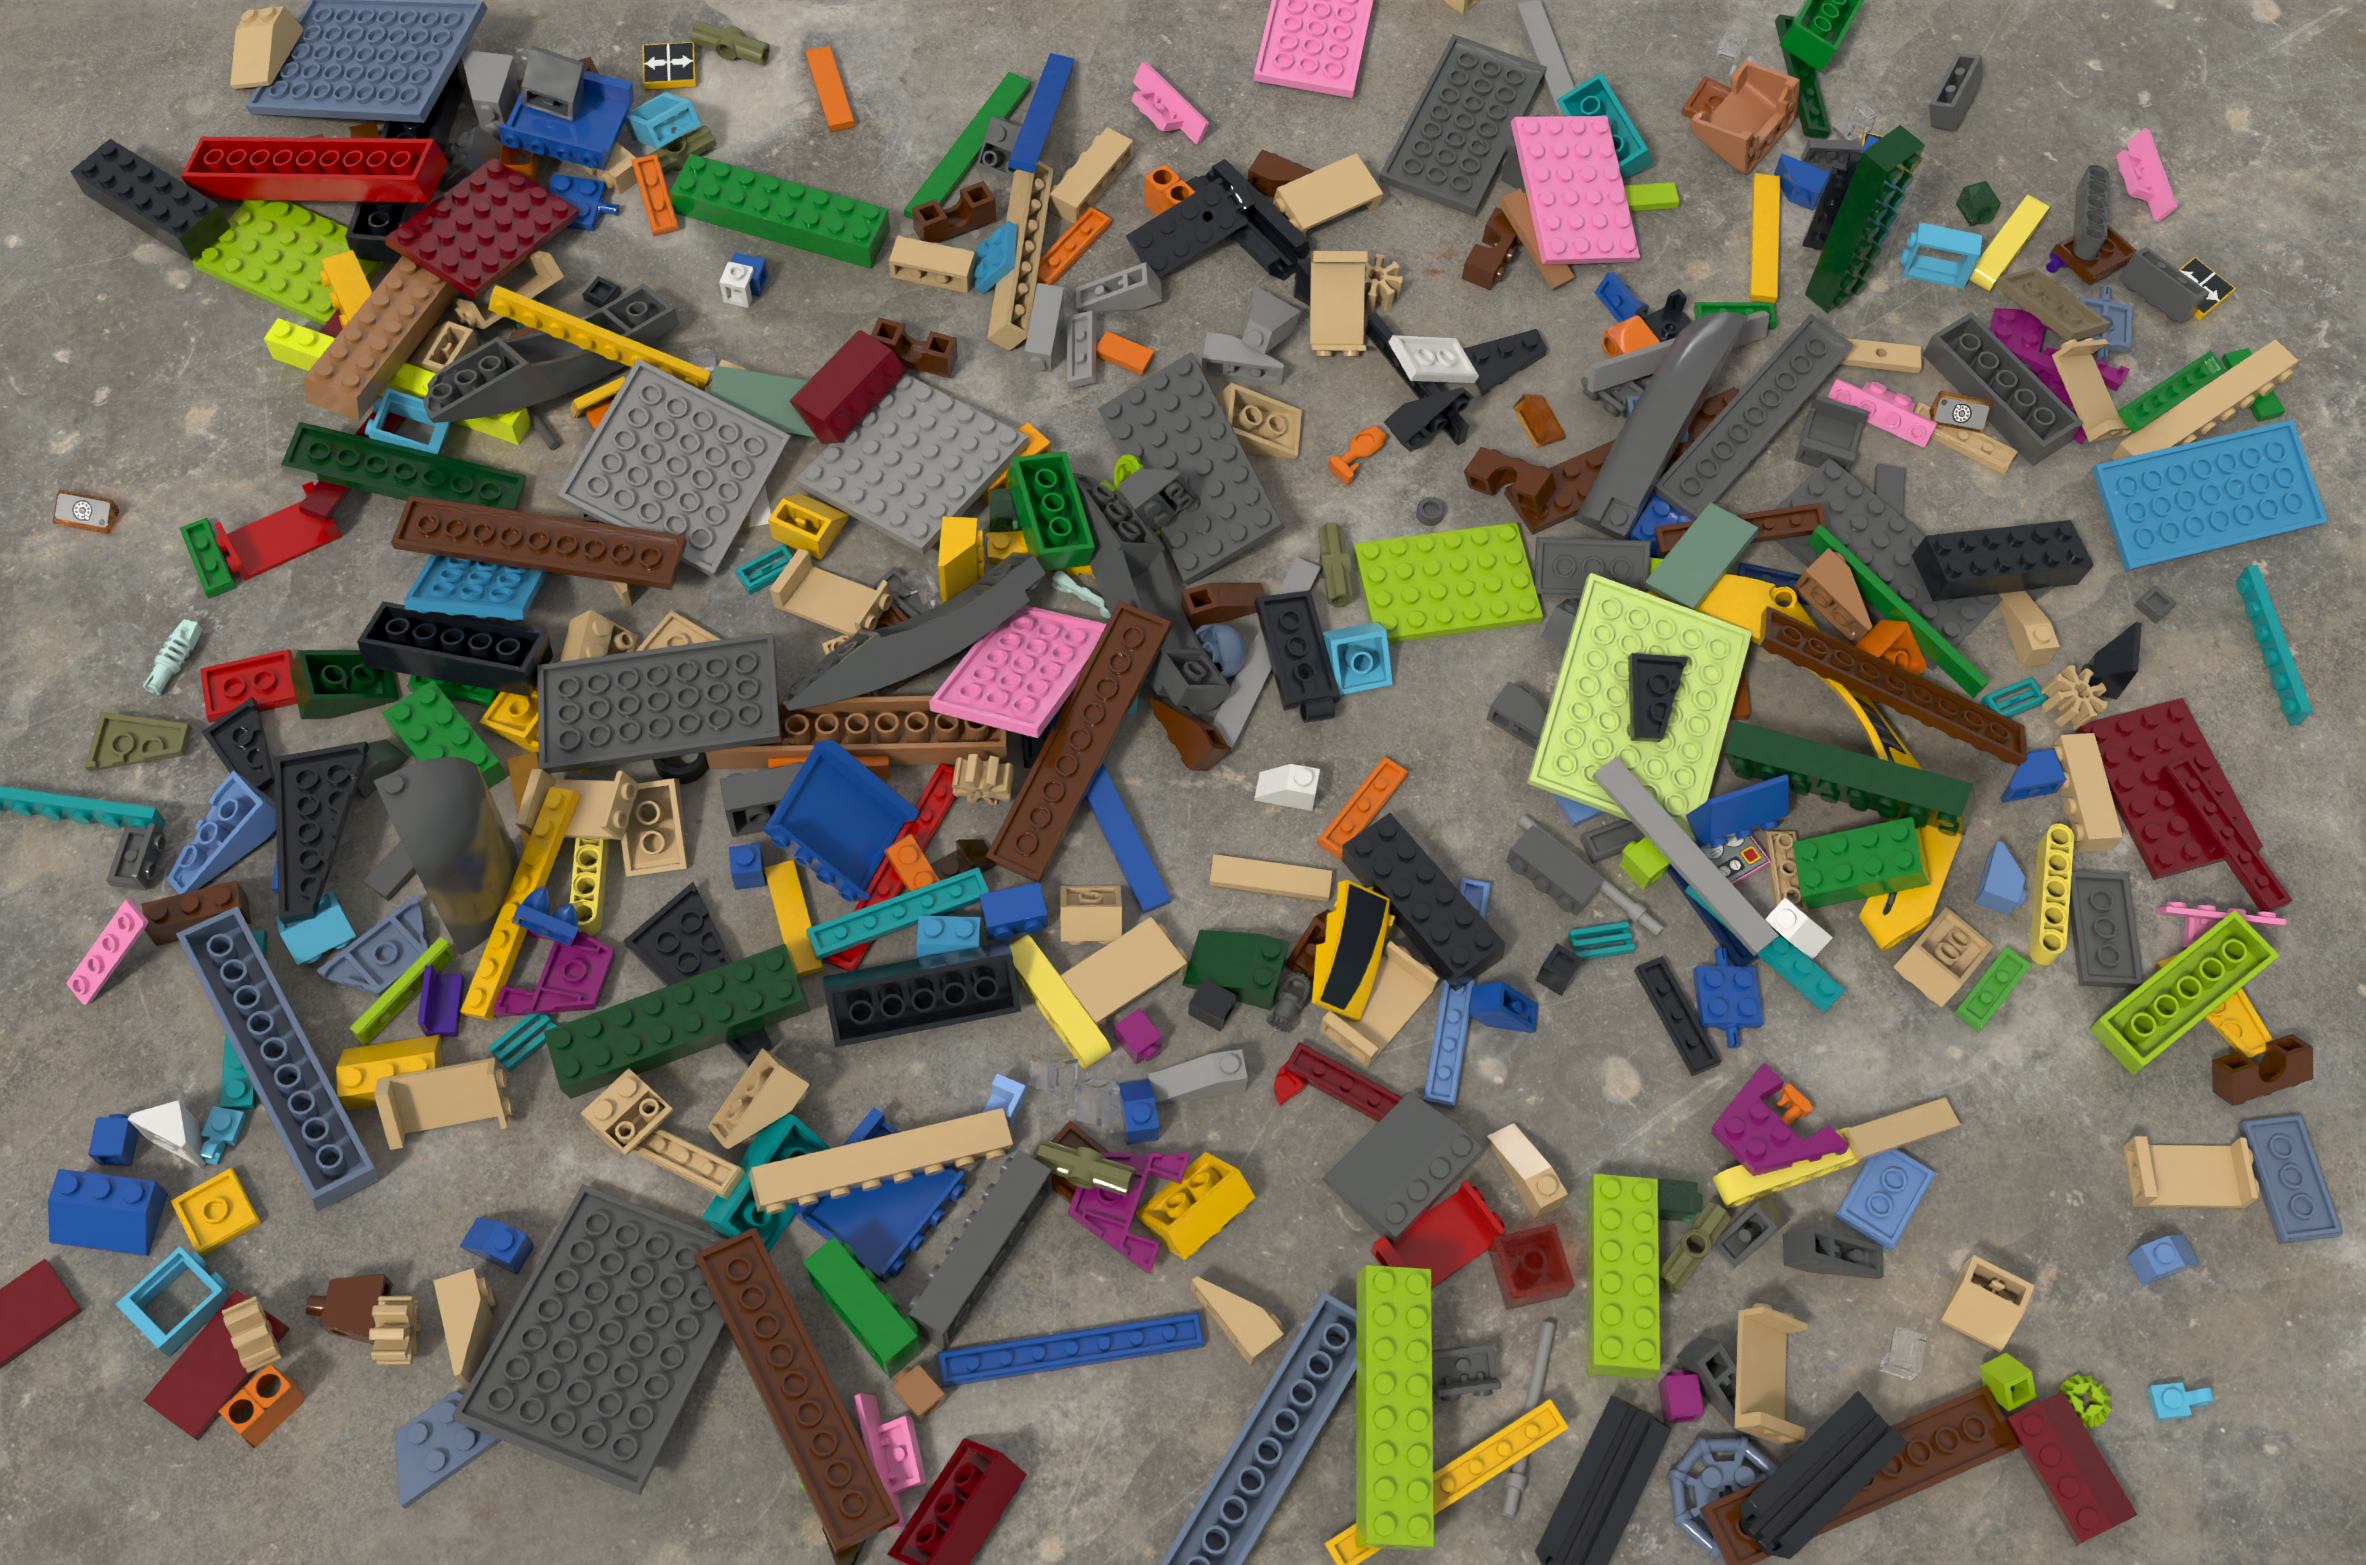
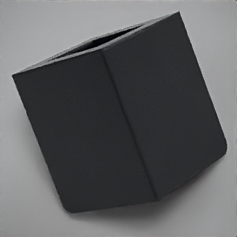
M1556 943L1541 966L1535 981L1562 996L1570 980L1580 967L1583 958Z
M1204 979L1189 1002L1188 1014L1206 1025L1221 1031L1235 1008L1237 995Z

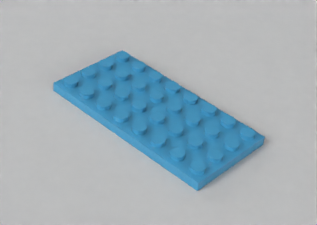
M2293 419L2105 462L2091 468L2125 572L2316 527L2328 522Z

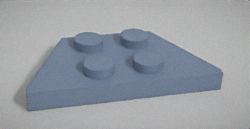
M415 895L316 971L323 979L380 998L429 948L422 909L418 898Z
M453 1391L395 1431L399 1503L403 1508L413 1504L502 1441L453 1420L452 1415L463 1397L462 1394Z

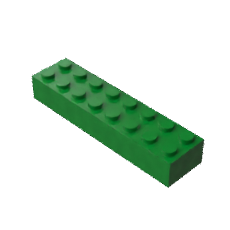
M694 154L689 155L670 190L675 214L872 269L890 231L887 208Z

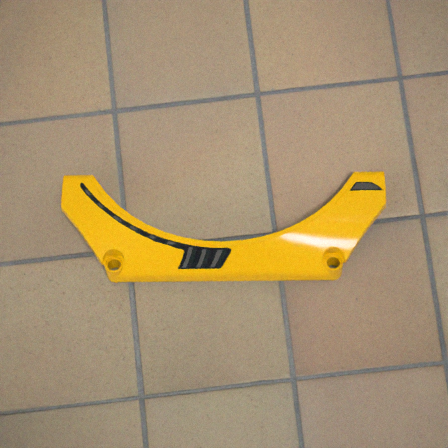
M1725 574L1696 609L1699 613L1751 631L1750 641L1758 644L1760 642L1761 614L1767 606L1818 629L1797 601V595L1791 588H1776L1775 584L1736 575ZM1649 590L1648 592H1646V593H1648V594H1650V595H1653V596L1659 597V598H1661V599L1667 600V599H1665L1664 597H1662V596H1660V595L1654 593V592L1651 591V590ZM1779 601H1788L1789 603H1791L1787 607H1781L1777 605ZM1808 669L1829 686L1850 709L1866 733L1877 758L1923 770L1868 696L1857 691H1850L1843 687L1842 684L1829 678H1822L1816 672ZM1928 825L1925 828H1920L1930 885L1868 898L1858 918L1882 951L1895 946L1930 923L1963 835H1945L1939 832L1938 828Z

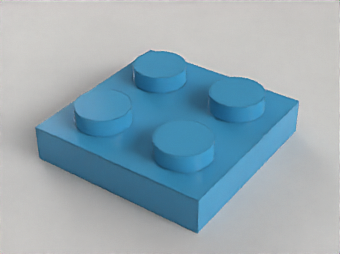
M1007 221L1001 228H997L987 240L978 245L976 249L977 264L974 272L976 278L975 290L984 294L1015 268L1016 224Z

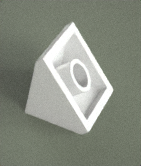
M179 1100L135 1112L129 1116L128 1120L148 1141L200 1168L205 1166V1157L200 1156L203 1143L199 1122Z

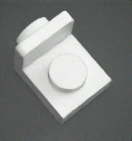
M734 262L727 263L719 282L723 302L747 308L750 307L752 295L749 282L754 273L753 267Z

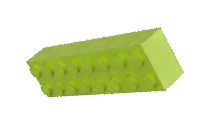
M1366 1265L1357 1272L1356 1547L1426 1550L1434 1547L1431 1269Z

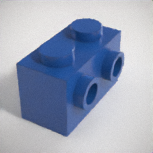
M1039 882L979 895L980 908L988 940H1005L1012 937L1013 934L1022 932L1032 934L1048 927V915Z

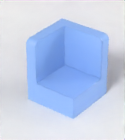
M997 1073L992 1082V1095L983 1112L1003 1108L1008 1128L1010 1129L1026 1098V1086Z

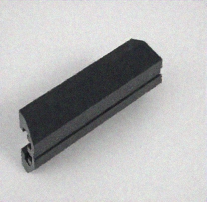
M1226 159L1213 165L1212 170L1208 171L1206 175L1195 176L1185 182L1197 192L1218 178L1222 179V186L1225 191L1234 184L1243 181L1256 205L1240 215L1242 219L1247 220L1248 224L1230 236L1271 276L1285 281L1293 273L1296 274L1297 259H1305L1309 254L1310 246L1308 239Z
M1856 1391L1740 1504L1742 1529L1750 1538L1754 1539L1757 1546L1765 1554L1786 1559L1792 1558L1908 1442L1884 1421L1880 1414L1873 1409L1871 1403L1859 1391Z
M1610 1396L1535 1549V1553L1542 1565H1608L1672 1430L1671 1427L1633 1404L1616 1396Z

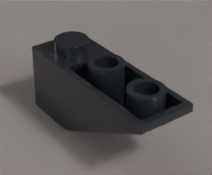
M1464 387L1404 403L1384 423L1401 445L1412 452L1421 448L1426 443L1427 438L1435 431L1443 429L1452 416L1465 410L1474 397Z

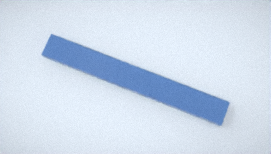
M1461 877L1459 891L1485 919L1491 883ZM1443 979L1423 1101L1427 1104L1454 1109L1469 1020L1471 989L1474 987L1475 979L1456 992Z

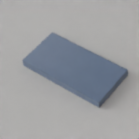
M2302 1115L2248 1120L2239 1123L2238 1127L2241 1136L2247 1139L2248 1148L2251 1149L2253 1154L2252 1168L2259 1183V1189L2278 1244L2341 1236L2343 1231Z

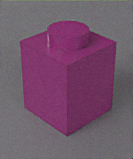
M1140 1008L1114 1025V1038L1136 1065L1143 1060L1146 1062L1150 1061L1159 1054L1162 1035Z
M1685 1370L1668 1372L1667 1376L1658 1384L1664 1423L1697 1422L1704 1415L1698 1374L1687 1375Z

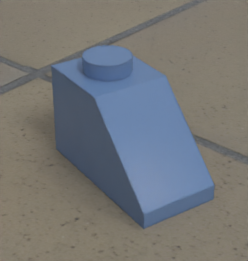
M1997 841L1987 855L1974 903L2010 915L2015 907H2021L2025 900L2027 891L2023 889L2026 878L2003 842Z
M2169 1235L2140 1246L2127 1256L2142 1286L2200 1264L2184 1235Z

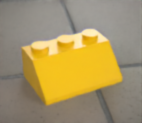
M942 516L938 561L941 604L965 590L985 575L983 530H978L977 518Z
M440 1034L343 1049L336 1067L338 1099L347 1110L377 1106L375 1100L377 1079L443 1067Z
M1204 1152L1186 1168L1181 1184L1171 1181L1136 1211L1135 1214L1168 1251L1186 1260L1189 1256L1195 1254L1200 1246L1209 1238L1219 1233L1223 1226L1235 1215L1244 1211L1247 1205L1256 1197L1239 1169Z

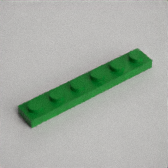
M2210 350L2118 410L2117 413L2130 431L2135 433L2227 371Z

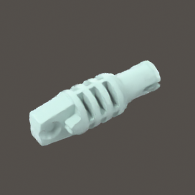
M183 619L174 632L169 635L168 641L163 645L164 648H161L159 651L160 655H157L154 659L155 667L145 683H143L144 689L159 696L172 675L180 672V666H184L185 660L189 658V653L194 650L203 630L198 623Z

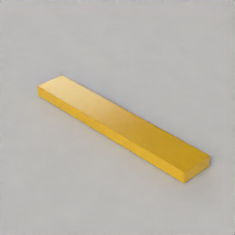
M1754 173L1752 179L1749 300L1776 303L1778 298L1780 176Z

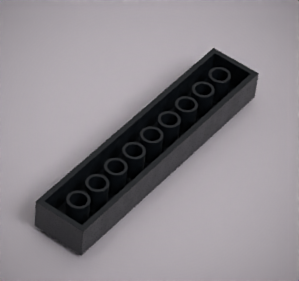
M462 57L424 123L385 121L380 138L434 139L443 153L467 82ZM357 202L345 235L349 249L354 251L356 258L359 260L397 263L403 255L386 246V236L423 210L427 203Z

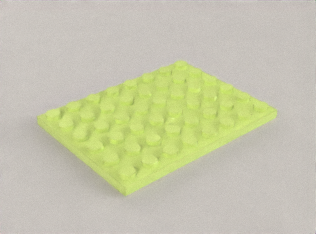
M1590 573L1585 582L1526 784L1631 821L1592 778L1596 771L1617 757L1691 840L1695 842L1696 839L1686 815L1708 799L1752 632ZM1631 653L1688 657L1680 678L1679 689L1674 697L1668 725L1660 742L1631 740L1628 656Z

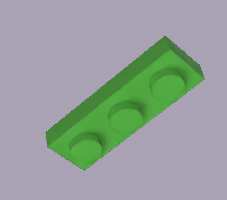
M2006 946L1954 1014L1977 1032H1980L2032 964Z

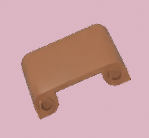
M1745 60L1731 75L1732 91L1711 115L1704 110L1695 114L1691 120L1690 128L1696 138L1737 172L1748 175L1793 124L1798 109L1800 79Z

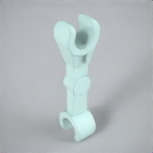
M1057 571L1052 577V587L1054 589L1070 594L1073 593L1081 600L1100 607L1099 611L1103 617H1111L1108 609L1105 608L1106 604L1103 598L1091 593L1085 587L1076 585L1062 571Z

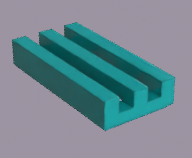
M785 544L735 569V574L741 580L743 587H746L748 594L751 595L773 584L793 556ZM785 555L784 558L778 560L777 562H775V563H773V564L770 563V562H772V561H774V560H776V559H778V558H780V557H782V556ZM761 568V570L746 577L747 574Z
M2030 677L1983 696L1981 703L1983 706L1987 705L1988 709L1998 714L2012 718L2041 706L2047 699L2044 694H2041V690L2033 678ZM2028 687L2031 688L2030 691L2011 697L2001 703L1996 704L1994 702ZM2035 696L2037 697V698H2034V699L2029 700V701H2027V702H2024V703H2022V704H2020V705H2017V706H2015V707H2012V708H2010V709H2007V710H2005V711H2002V712L2000 711V710H2003V709L2008 708V707H2010V706H2013V705H2015V704H2017V703H2020V702H2022V701H2025V700H2027V699H2030V698H2032V697H2035Z
M1628 922L1569 930L1568 933L1572 952L1583 958V961L1634 953L1636 948L1631 941L1632 934L1629 933ZM1622 933V934H1617V935H1610V936H1603V937H1596V938H1590V939L1577 940V939H1582V938H1589V937H1595V936H1602V935ZM1617 942H1624L1625 944L1620 946L1579 951V948L1589 946H1602Z
M545 1014L527 1015L488 1048L504 1067L511 1072L547 1043L544 1032L510 1060L507 1057L520 1046L530 1041L545 1026L548 1028L547 1030L557 1026Z

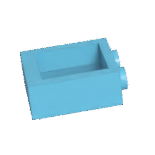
M664 92L630 111L625 124L633 140L659 149L700 126L701 122L690 100ZM675 127L676 130L672 133L671 128Z
M1919 222L1915 233L1910 232L1907 249H1903L1899 259V264L1903 265L1901 276L1964 289L1980 257L1982 235ZM1923 246L1962 255L1957 263L1916 253L1919 247Z
M386 388L383 398L378 397L375 402L373 413L376 414L375 419L369 418L365 434L369 435L371 439L440 455L451 422L433 423L425 411L423 399ZM391 412L434 426L429 445L382 431L388 413Z
M181 1246L115 1304L168 1357L203 1327L231 1297L225 1291L229 1284L216 1271L210 1276L203 1269L208 1263L195 1250L188 1254ZM189 1267L213 1293L166 1334L143 1308Z

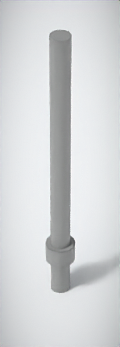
M1526 814L1519 820L1518 824L1525 830L1534 825L1602 878L1604 881L1600 891L1624 909L1632 921L1635 923L1640 922L1656 936L1663 931L1665 927L1647 913L1648 909L1639 902L1635 904Z
M1551 1322L1542 1323L1523 1416L1539 1406L1555 1330V1324ZM1528 1456L1512 1465L1511 1472L1506 1475L1504 1488L1507 1491L1502 1510L1503 1516L1515 1518L1520 1493H1523L1527 1478L1524 1476Z

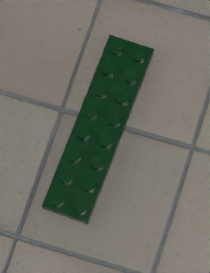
M303 422L298 423L281 463V469L284 473L407 501L410 495L516 511L526 483V475Z

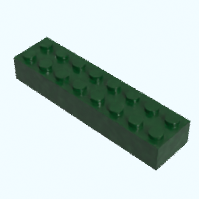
M1901 125L1862 152L1806 289L1805 295L1827 314L1836 307L1838 309L1843 307L1849 297L1853 294L1858 295L1865 289L1867 285L1865 281L1875 267L1873 265L1874 260L1882 251V248H1880L1882 242L1890 233L1888 230L1889 226L1898 215L1896 213L1897 208L1906 197L1904 192L1914 179L1912 174L1922 161L1920 156L1925 144Z
M1740 721L1735 722L1724 752L1732 772L1739 778L1751 780L1753 777L1764 782L1787 774L1789 787L1797 794L1807 796L1809 793L1819 795L1820 799L1834 804L1841 801L1848 803L1851 808L1865 812L1867 809L1877 811L1880 816L1895 820L1896 817H1914L1920 828H1925L1926 825L1938 828L1939 832L1949 836H1956V834L1965 836L1976 804L1973 783Z
M782 944L546 1030L544 1035L560 1090L572 1099L612 1084L628 1068L637 1075L811 1010L793 955L787 945Z

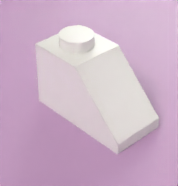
M1288 764L1259 773L1254 801L1312 811L1320 769Z
M1787 897L1765 919L1776 931L1812 960L1833 938Z

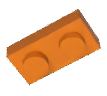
M912 834L906 835L883 850L908 892L940 881Z

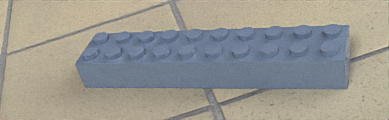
M238 906L176 933L202 988L316 1211L318 1212L378 1182L377 1173Z
M1322 1293L1160 1565H1244L1356 1373V1310L1328 1293Z

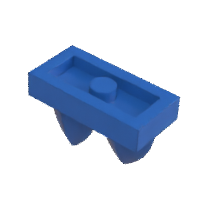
M1615 272L1607 273L1594 292L1619 323L1635 316L1638 308L1647 305L1634 297L1630 292V287L1624 284Z
M542 886L531 892L523 903L519 904L511 923L570 947L579 929L577 927L578 915L572 903L564 905L556 910L552 916H549L550 898L547 887Z

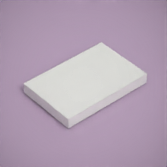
M1392 335L1388 342L1411 381L1475 383L1479 377L1456 338Z

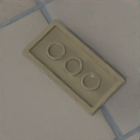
M2035 267L2000 276L1996 281L1995 287L2002 291L2004 296L2014 300L2022 306L2024 311L2034 315L2043 325L2050 327L2065 341L2079 340L2104 333L2110 325L2109 321Z

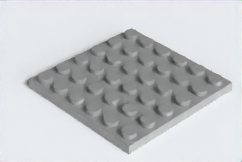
M638 358L560 489L557 500L608 525L685 536L687 545L681 562L714 577L786 448L791 435Z
M905 373L840 442L830 443L795 481L797 486L925 555L941 538L942 516L961 517L1010 465L1012 457H1018L1030 442L1027 435Z

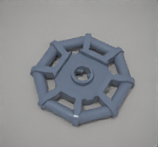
M1740 1435L1739 1438L1703 1439L1701 1436L1695 1438L1691 1448L1673 1470H1668L1667 1474L1672 1494L1674 1519L1672 1521L1674 1525L1681 1527L1709 1552L1710 1557L1715 1559L1722 1554L1713 1535L1711 1537L1693 1521L1697 1516L1702 1520L1704 1519L1700 1508L1720 1499L1719 1494L1723 1493L1725 1488L1735 1493L1767 1479L1778 1468L1748 1441V1437ZM1711 1452H1734L1732 1461L1714 1462ZM1744 1456L1764 1473L1757 1478L1751 1468L1741 1464ZM1700 1459L1706 1468L1697 1479H1694L1687 1474ZM1684 1487L1692 1489L1694 1508L1688 1511Z

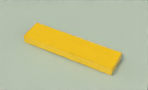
M794 860L764 867L783 942L793 955L799 976L803 977L824 971L821 959H816L806 934V929L812 926Z

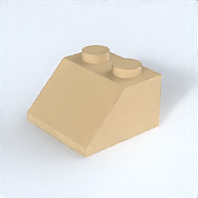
M1121 885L1060 886L1061 942L1080 945L1085 943V941H1097L1099 944L1108 945L1122 936Z

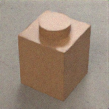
M919 1364L913 1369L910 1367L904 1369L894 1380L896 1382L893 1385L894 1394L920 1424L946 1402L945 1394Z

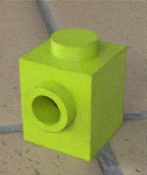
M1646 837L1638 843L1635 840L1629 843L1622 851L1623 858L1619 864L1643 891L1664 876L1670 865Z
M2004 1353L1979 1366L1983 1386L1987 1385L1994 1400L2006 1410L2011 1411L2037 1398L2032 1371L2008 1353Z

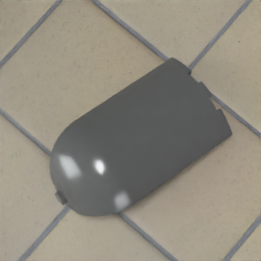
M442 757L414 763L374 780L391 821L425 890L460 954L467 953L490 937L519 865L516 848L481 770L475 763L467 759Z

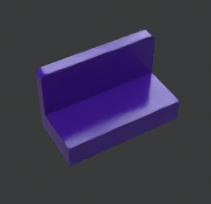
M425 965L418 1014V1025L425 1036L440 1034L441 1037H458L465 984L463 974H437L433 965Z

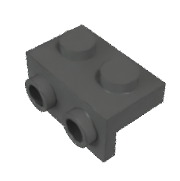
M1809 139L1801 155V161L1827 172H1830L1832 167L1845 170L1850 151H1861L1860 141H1850L1848 139Z
M1583 377L1581 379L1584 388L1582 392L1593 401L1598 398L1605 404L1603 408L1614 417L1619 414L1624 419L1627 417V396H1641L1644 391L1634 382L1629 381L1592 393L1587 389L1588 378Z
M149 823L147 829L125 826L106 880L110 886L147 890L150 880H153L156 875V862L159 853L164 850L166 844L165 835L156 823Z
M1491 1342L1432 1350V1393L1436 1397H1440L1441 1400H1457L1461 1398L1460 1394L1473 1393L1474 1396H1488L1493 1394V1390L1501 1389V1381L1497 1378L1494 1348Z

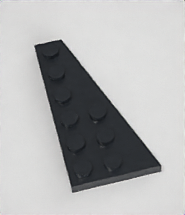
M366 741L274 757L279 919L283 924L314 919L368 754L369 745Z
M694 881L623 940L624 945L666 987L733 963L698 893ZM764 1028L724 1042L748 1067L762 1048L767 1051L772 1048L771 1041Z

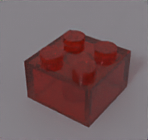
M1555 1223L1493 1237L1487 1248L1506 1310L1566 1297L1575 1286Z

